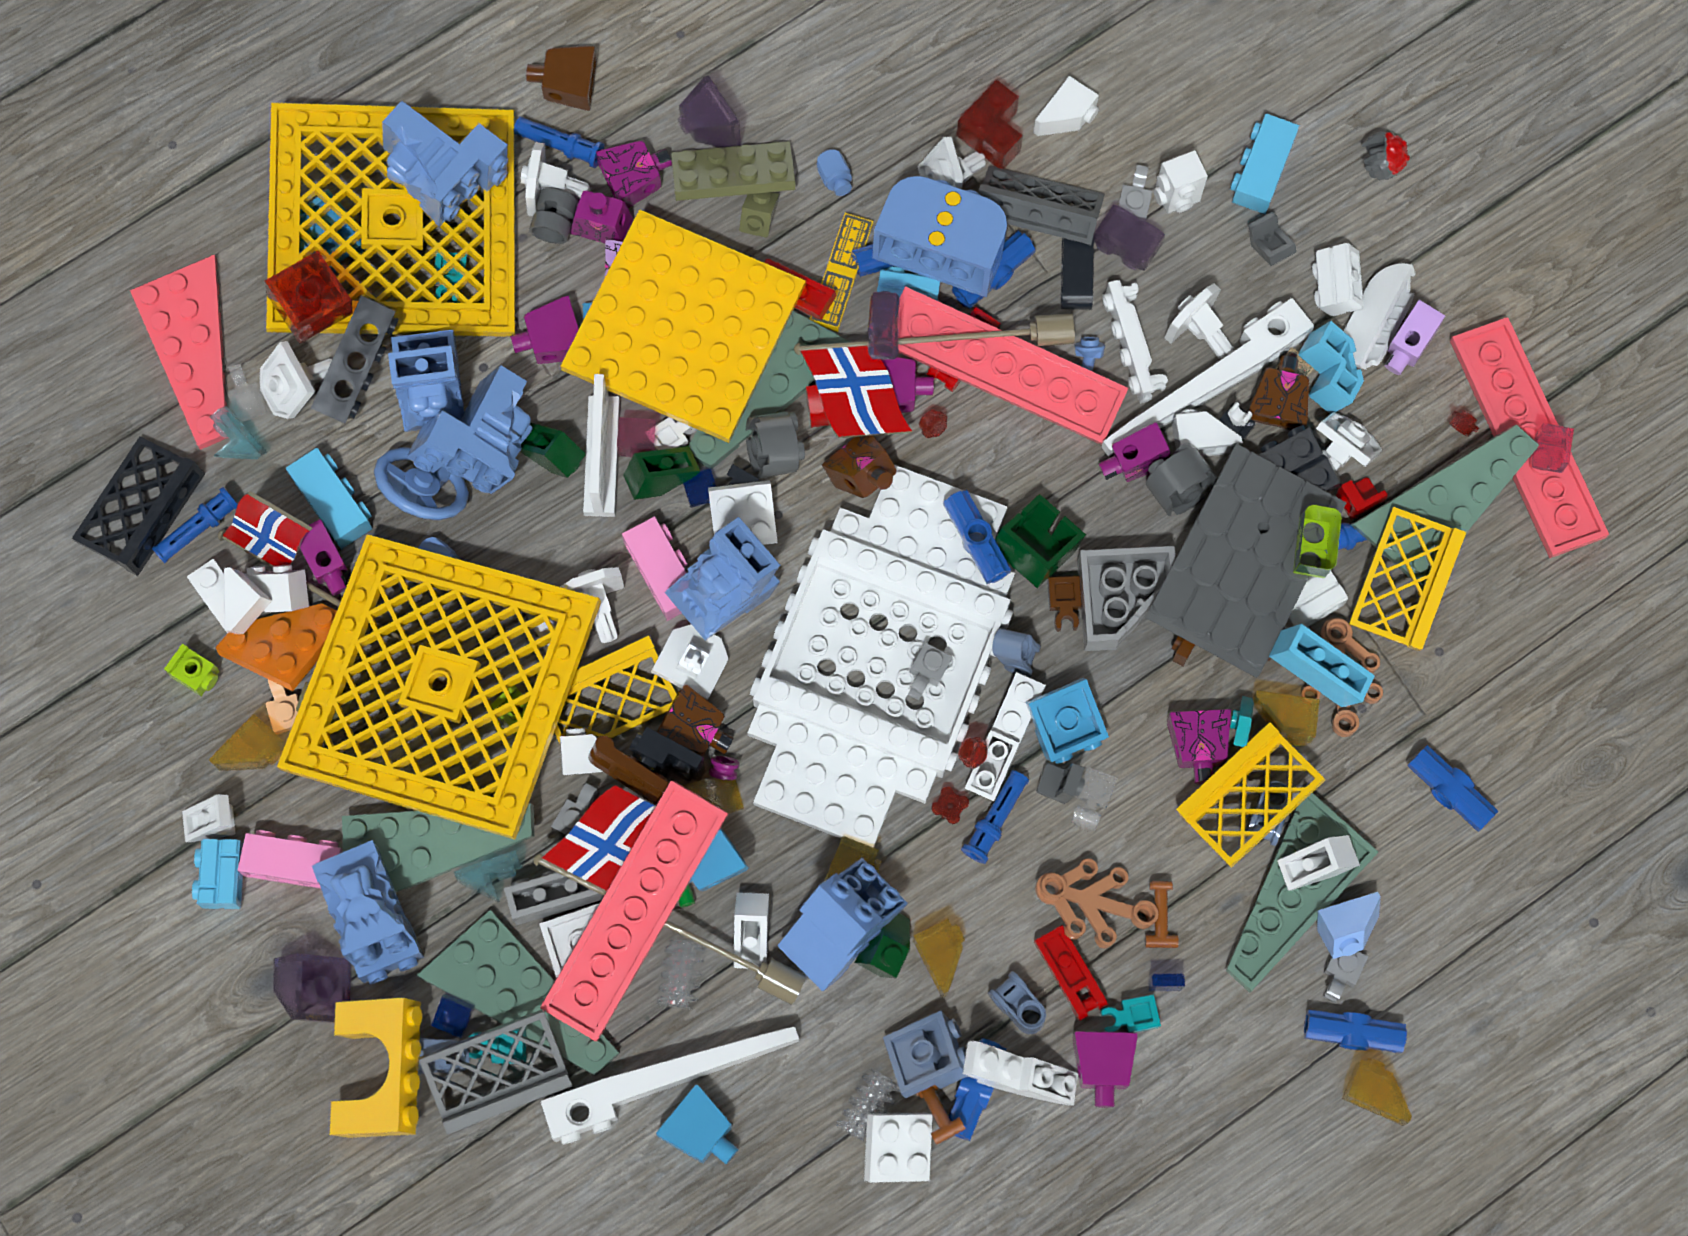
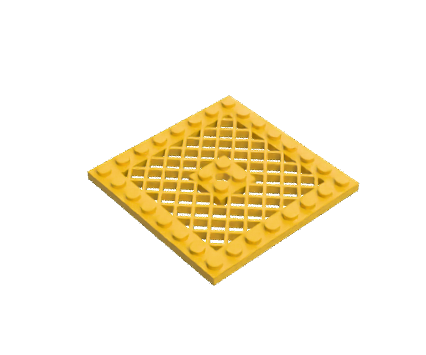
M271 103L267 332L344 334L359 302L354 300L360 294H364L396 309L394 316L399 318L392 335H413L453 330L455 336L510 337L515 335L514 110L411 107L453 140L459 141L458 144L480 123L508 145L506 169L508 173L503 182L498 186L494 184L488 192L484 190V202L477 195H474L470 201L478 208L469 216L460 208L457 216L462 222L456 228L452 229L444 222L440 228L448 235L437 243L429 233L438 225L432 220L423 228L424 211L419 206L421 204L420 201L408 194L404 186L388 178L384 179L378 186L368 178L377 169L387 177V167L384 163L387 161L390 153L385 151L377 158L368 149L377 142L383 146L382 121L396 106ZM326 137L338 138L331 143ZM357 138H369V139H367V140L362 144ZM316 140L325 147L317 156L308 149ZM347 140L356 148L348 157L338 149ZM303 154L310 162L301 169V155ZM331 154L341 162L332 171L323 163ZM362 155L371 162L363 171L353 163ZM316 167L325 175L317 184L307 176ZM348 168L356 177L346 185L338 175ZM301 181L310 189L302 197ZM330 182H333L340 189L332 198L322 191ZM363 182L368 188H362L361 199L353 190ZM393 183V184H394L395 186H397L399 189H386V188H388V187ZM315 195L325 203L316 212L306 204ZM346 196L356 204L347 213L337 205ZM300 208L309 216L301 225ZM332 209L340 219L330 227L322 217ZM362 210L361 226H359L352 218ZM393 213L397 214L401 221L396 225H389L384 221V217ZM483 213L484 230L475 222ZM315 223L325 231L316 240L306 232ZM345 224L356 231L346 241L337 233ZM468 226L478 235L469 244L459 235ZM300 237L309 244L301 253ZM330 237L340 245L331 254L321 247ZM360 239L361 249H368L362 255L352 247ZM424 240L432 249L422 257L416 250H423ZM453 240L462 248L454 257L444 249ZM483 241L484 258L475 250ZM386 250L398 251L393 256H391ZM314 251L324 259L316 268H313L305 260ZM345 252L355 260L346 269L336 261ZM376 252L386 260L377 270L367 262ZM407 253L417 261L408 270L398 262ZM436 253H440L443 259L448 262L439 271L429 263L436 256ZM466 254H469L478 263L469 272L459 263ZM299 265L309 273L300 282ZM331 265L339 275L329 283L321 273ZM362 266L370 276L360 284L352 274ZM391 267L401 275L393 284L382 276ZM422 267L432 276L423 285L413 277ZM453 268L463 275L455 285H452L443 276ZM483 269L484 286L475 278ZM315 279L324 288L313 297L305 287ZM345 280L355 288L346 297L336 290ZM376 280L386 289L377 298L367 290ZM407 281L416 289L409 298H405L398 291ZM437 282L447 288V292L439 299L428 291ZM468 282L478 291L469 300L459 292ZM299 293H300L306 300H299ZM331 294L336 300L323 299ZM393 295L399 302L385 300ZM423 295L429 302L416 301ZM454 295L460 303L446 302ZM484 297V303H477ZM367 323L360 328V333L378 334V329L375 325Z
M367 534L277 768L281 771L516 840L599 610L600 599ZM405 580L419 583V585L409 589ZM400 582L404 593L390 600L386 589ZM434 588L448 591V593L438 597ZM429 590L433 601L418 607L414 597ZM381 594L385 603L376 607ZM463 596L477 599V601L467 606ZM458 598L462 609L447 616L443 605ZM409 601L414 611L399 618L394 608ZM492 604L506 607V609L496 614ZM487 606L491 617L476 624L472 613ZM438 608L442 619L427 626L423 616ZM389 611L393 622L378 628L374 618ZM521 612L535 615L536 617L525 622ZM516 614L521 625L505 632L501 621ZM467 616L471 627L456 634L452 624ZM418 619L422 630L408 637L403 626ZM550 620L557 621L555 629ZM545 622L550 633L534 640L530 630ZM370 623L374 632L365 636L366 630ZM496 625L501 635L485 642L481 632ZM447 627L451 638L436 645L432 634ZM398 629L402 640L387 647L383 637ZM525 633L530 644L515 651L510 640ZM476 635L481 646L465 653L461 642ZM427 637L431 648L420 645L416 654L412 645ZM378 640L382 651L367 657L363 647ZM505 643L510 654L494 661L490 651ZM549 644L546 655L543 658L539 648ZM456 646L460 656L445 651ZM407 648L411 659L397 666L392 655ZM359 652L362 661L353 665ZM535 652L539 663L524 670L519 659ZM485 654L490 665L480 669L481 664L474 659ZM387 659L391 669L376 676L372 666ZM514 662L519 673L504 680L499 669ZM367 669L371 680L357 687L352 676ZM410 670L405 683L401 674ZM494 673L499 684L484 691L479 680ZM539 673L533 688L529 677ZM396 677L400 688L385 695L381 684ZM438 677H446V687L441 691H433L432 684L434 680ZM524 681L529 692L513 699L508 688ZM346 682H348L351 690L342 695ZM475 684L479 694L469 699ZM376 688L380 699L365 705L361 695ZM504 692L508 703L493 710L488 699ZM356 699L360 709L345 716L341 705ZM399 699L398 704L406 709L394 714L390 703ZM483 702L488 713L473 721L468 709ZM528 702L522 718L518 707ZM385 707L389 718L374 725L370 714ZM513 710L518 722L502 729L497 718ZM336 711L340 720L331 724ZM419 712L434 716V718L423 722ZM464 714L468 724L453 731L448 721L460 724ZM414 715L418 726L403 733L399 722ZM364 717L369 728L354 735L350 724ZM492 721L497 733L482 740L478 728ZM443 723L447 735L433 742L428 731ZM394 726L398 737L383 744L379 733ZM344 728L349 739L334 746L330 735ZM472 732L477 743L462 750L457 739ZM517 732L511 747L507 737ZM423 734L427 745L412 752L408 741ZM373 736L378 747L363 755L359 743ZM324 740L328 749L322 747ZM502 740L507 751L492 759L487 747ZM452 742L457 754L442 761L437 750ZM403 745L407 756L392 763L388 752ZM353 747L357 757L341 752ZM482 751L486 763L471 770L466 758ZM432 753L436 765L422 772L417 760ZM382 755L387 766L371 762V760ZM461 762L466 773L451 780L446 769ZM506 762L500 777L496 767ZM411 764L416 775L400 769ZM491 770L496 782L481 789L476 777ZM441 772L445 783L429 778ZM470 781L475 792L460 788L459 786ZM495 792L494 797L488 796Z

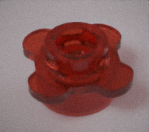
M1454 410L1453 418L1449 424L1455 430L1468 438L1473 431L1476 433L1479 430V427L1475 425L1478 421L1475 417L1465 410H1462L1461 413Z
M944 787L940 792L939 800L932 804L931 810L934 815H940L949 824H957L960 821L963 809L968 808L969 800L966 796L955 794L951 787ZM952 803L953 808H948L947 804Z

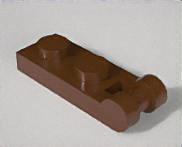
M598 737L588 755L592 765L655 806H657L669 785L664 776L651 772L642 766L635 757L625 755L614 748V743L610 737Z

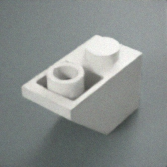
M292 565L273 566V571H266L265 566L246 568L247 573L245 575L272 600L264 612L294 611L309 607L305 570H292Z

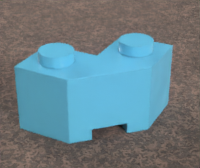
M1332 321L1311 332L1298 354L1320 373L1309 393V397L1330 415L1350 405L1364 382L1361 369L1357 370L1353 353L1356 352L1354 340Z

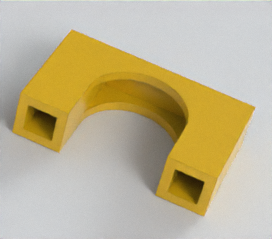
M407 998L336 1002L334 1035L350 1039L379 1038L385 1045L389 1055V1071L383 1086L371 1097L362 1100L331 1101L330 1135L346 1138L416 1135V1124L419 1119L417 1091L420 1087L418 1062L421 1054L419 1042L420 1024L422 1022L421 1002Z

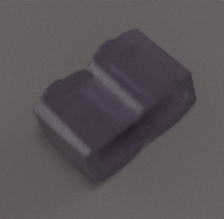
M1113 205L1095 231L1094 242L1102 253L1107 255L1114 254L1122 258L1123 264L1133 270L1138 268L1145 271L1162 246L1165 234L1155 226L1139 220L1129 211Z
M888 291L874 292L870 297L868 353L872 359L894 360L898 356L901 302L897 293Z

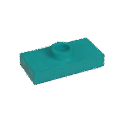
M1242 696L1239 711L1233 710L1230 728L1235 729L1233 744L1235 746H1247L1254 708V700L1251 697Z

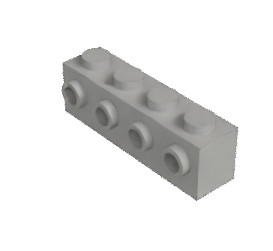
M553 870L543 873L542 877L530 880L525 878L514 881L510 887L504 888L511 917L516 926L595 903L604 898L603 895Z

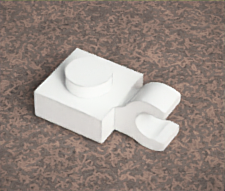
M668 417L645 434L656 450L685 447L689 444L685 435L692 434L698 429L679 421L675 423L672 418Z

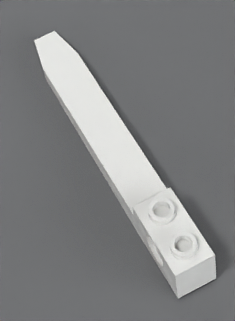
M1293 298L1284 304L1281 301L1277 302L1267 311V315L1259 320L1256 317L1243 327L1244 331L1240 339L1242 346L1128 422L1103 441L1102 449L1109 457L1113 455L1112 445L1155 422H1157L1159 428H1162L1174 421L1175 415H1178L1180 412L1195 409L1262 370L1287 353L1291 347L1294 348L1306 340L1312 332L1314 324ZM1268 328H1277L1282 334L1273 335L1269 332Z
M794 1026L605 1078L542 1100L541 1105L552 1139L555 1142L561 1141L562 1145H566L580 1140V1133L592 1129L594 1134L609 1130L613 1127L611 1122L618 1120L614 1107L799 1042V1037ZM584 1105L588 1107L589 1116L585 1121H573L572 1112L577 1106Z

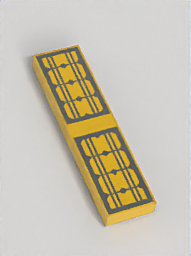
M844 213L821 283L835 290L837 296L822 320L813 316L810 317L811 321L826 329L839 331L859 268L858 263L856 264L853 261L852 250L867 245L873 221Z

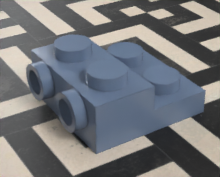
M938 1011L883 1037L900 1092L905 1098L933 1085L941 1089L968 1077L963 1074L966 1049L963 1046L959 1047L957 1038L962 1036L960 1028L954 1018L950 1020L942 1011Z

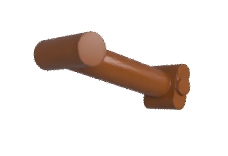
M1152 881L1149 883V889L1155 891V906L1158 909V919L1155 922V935H1145V948H1178V935H1168V891L1173 889L1172 881Z
M933 1085L916 1094L921 1099H925L939 1129L931 1133L936 1145L966 1128L960 1117L952 1122L950 1121L936 1093L939 1089L936 1085Z

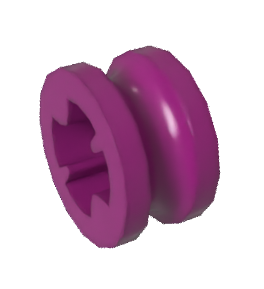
M713 756L711 758V763L714 767L709 769V774L712 777L722 780H735L737 778L735 769L739 767L740 762L727 756Z

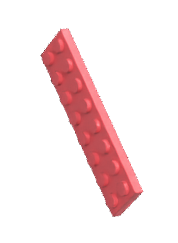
M905 286L881 340L1002 330ZM1015 336L886 346L1101 445L1106 439L1129 389Z
M1506 317L1453 336L1450 343L1493 436L1495 437L1511 426L1518 425L1539 444L1538 448L1513 476V480L1549 558L1607 538L1609 532L1509 318Z
M673 780L669 783L541 1005V1009H544L547 1013L592 1040H599L726 820L728 812Z

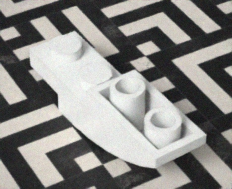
M1016 672L965 789L992 801L995 800L1032 719L1026 702L1041 696L1046 685Z
M968 1041L963 1070L964 1075L977 1079L978 1083L1003 1091L1074 1106L1078 1073L1033 1057L1024 1058L978 1041Z

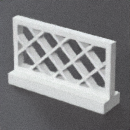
M594 374V395L588 397L583 513L584 516L615 517L620 398L619 396H608L604 374Z

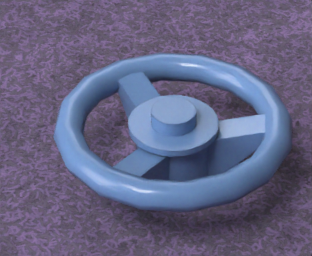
M408 447L389 450L377 459L374 468L377 487L389 502L402 511L423 519L443 520L456 516L466 508L469 492L465 479L453 476L447 472L445 466H442L434 473L426 472L419 468L409 469L405 473L391 463L405 459L410 460L407 458V455L411 448ZM450 480L457 494L455 502L450 506L438 508L432 497Z

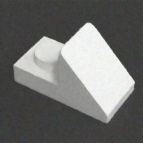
M217 794L182 811L185 842L215 839L235 834L233 807L229 804L228 795Z

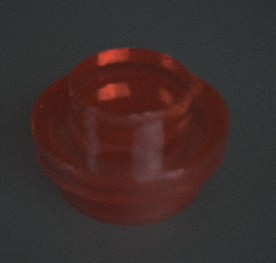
M936 409L926 412L919 422L922 435L926 438L940 436L947 427V415L943 411H937Z
M979 737L965 739L959 748V759L970 769L979 767L987 758V743Z

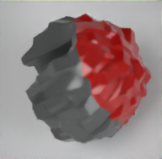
M1382 131L1373 134L1362 144V147L1366 146L1370 155L1369 158L1364 159L1366 171L1369 172L1371 178H1377L1378 180L1391 179L1407 166V161L1410 160L1407 142L1400 136H1394L1390 132Z

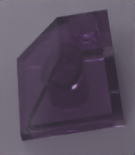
M707 75L679 105L680 118L677 119L679 126L686 135L690 133L694 141L720 148L741 146L739 121L709 75Z
M300 953L274 958L273 991L292 1020L335 1023L336 1002L350 1001L351 963L346 958Z

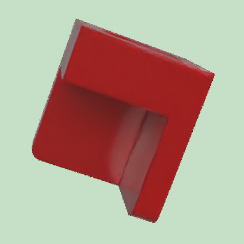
M1364 478L1355 484L1352 480L1342 484L1336 493V497L1347 502L1344 510L1352 521L1382 505L1388 494L1385 490L1378 493L1371 480Z

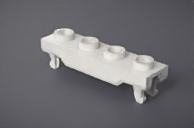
M1118 280L1108 282L1106 293L1103 294V303L1106 312L1111 311L1114 320L1111 322L1113 336L1115 339H1120L1122 345L1120 357L1123 366H1128L1131 377L1128 378L1130 390L1133 395L1137 394L1140 403L1148 402L1152 399L1151 393L1159 389L1161 391L1165 390V384H1167L1168 379L1163 374L1150 376L1149 366L1152 362L1135 306L1129 303L1136 299L1139 288L1136 283H1132L1131 286L1127 287L1122 286Z

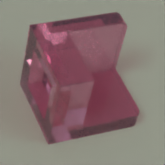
M619 417L617 436L619 457H633L634 453L655 450L656 421L654 419Z
M1543 423L1535 434V442L1539 446L1533 452L1532 468L1562 473L1570 462L1574 429Z

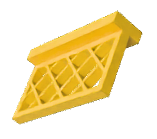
M1392 507L1349 625L1403 644L1408 648L1421 651L1466 532ZM1396 516L1409 520L1414 532L1398 539L1393 529ZM1415 523L1421 524L1426 527L1418 530ZM1431 528L1442 532L1443 536L1440 544L1428 550L1420 533ZM1391 534L1394 541L1389 544H1386L1389 535ZM1416 535L1423 553L1407 559L1400 542ZM1396 545L1403 562L1387 568L1381 556L1384 549ZM1437 550L1434 560H1432L1429 553ZM1426 556L1431 567L1429 573L1424 577L1416 579L1409 562ZM1380 563L1383 571H1380L1375 574L1378 564ZM1405 564L1412 582L1396 589L1389 571ZM1385 574L1392 591L1376 598L1370 585L1373 578ZM1426 579L1423 589L1421 590L1419 582ZM1415 585L1420 596L1416 605L1406 609L1398 591ZM1369 592V595L1372 600L1364 603L1367 593ZM1394 594L1402 611L1385 618L1378 600ZM1374 603L1381 620L1371 625L1358 621L1361 609ZM1415 609L1413 616L1410 619L1407 612ZM1403 614L1408 623L1405 637L1393 634L1387 621ZM1383 623L1386 631L1375 626Z
M649 635L577 669L568 696L577 693L575 700L566 698L565 701L573 704L567 722L558 720V723L565 725L563 733H561L557 725L554 732L559 744V736H566V730L569 727L574 729L583 728L570 723L576 706L594 712L588 729L585 728L586 734H593L597 737L607 736L611 739L668 712L677 695L672 684L663 678L661 679L664 685L657 683V675H654L653 681L635 675L640 662L652 658L655 664L658 659ZM634 666L632 673L623 671L629 667ZM619 673L630 677L624 694L607 689L611 676ZM606 679L603 687L596 685V683ZM633 679L651 685L645 702L627 696ZM654 686L667 690L672 702L663 707L650 704L649 700ZM591 687L601 691L596 708L578 702L583 689ZM605 692L622 698L617 715L599 709ZM626 700L643 705L639 718L631 721L620 717ZM647 707L654 709V711L644 715ZM597 713L615 719L611 731L604 735L592 731ZM618 721L627 723L616 729Z
M1269 722L1247 743V746L1242 747L1176 810L1183 820L1232 868L1325 781V778ZM1281 745L1289 753V765H1270L1271 753ZM1293 758H1294L1300 765H1293ZM1266 759V765H1259ZM1253 770H1266L1265 787H1247V776ZM1270 770L1289 771L1288 787H1270ZM1293 771H1307L1314 780L1305 788L1293 787ZM1243 780L1242 787H1236ZM1229 792H1242V809H1224V797ZM1247 792H1265V809H1246ZM1270 793H1288V804L1282 810L1269 809ZM1292 793H1299V794L1292 800ZM1219 802V808H1213ZM1206 814H1219L1218 831H1205L1197 822ZM1223 814H1241V831H1223ZM1246 814L1264 815V826L1259 831H1246ZM1269 815H1275V816L1269 821ZM1210 836H1218V844ZM1223 836L1241 837L1240 849L1231 857L1222 849ZM1245 837H1252L1245 843Z

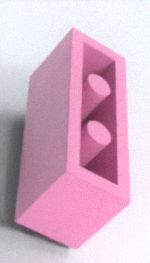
M653 517L622 533V538L666 620L669 621L682 613L665 592L686 574L684 567L687 566V563L679 549L674 551L669 541L673 540L665 523L659 525L656 518Z
M257 830L256 835L245 834L238 872L244 877L321 889L311 865L343 853V850L338 847V843L328 840H319V844L307 843V838L296 835H288L287 839L275 838V833L264 830Z

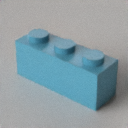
M1267 113L1262 124L1256 122L1250 137L1251 140L1255 141L1253 148L1246 147L1240 165L1245 166L1242 175L1236 173L1230 190L1235 191L1232 203L1266 215L1300 125Z
M315 448L286 467V470L319 519L322 520L340 549H343L372 530L368 521L372 515L362 501L356 504L351 495L355 491L347 479L344 477L339 480L334 473L338 467L330 455L326 454L323 456L318 448Z
M1303 624L1281 630L1269 655L1270 658L1340 707L1363 702L1375 676Z

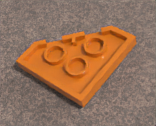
M320 603L256 619L244 634L228 632L216 646V650L220 656L293 691L318 661L337 610Z

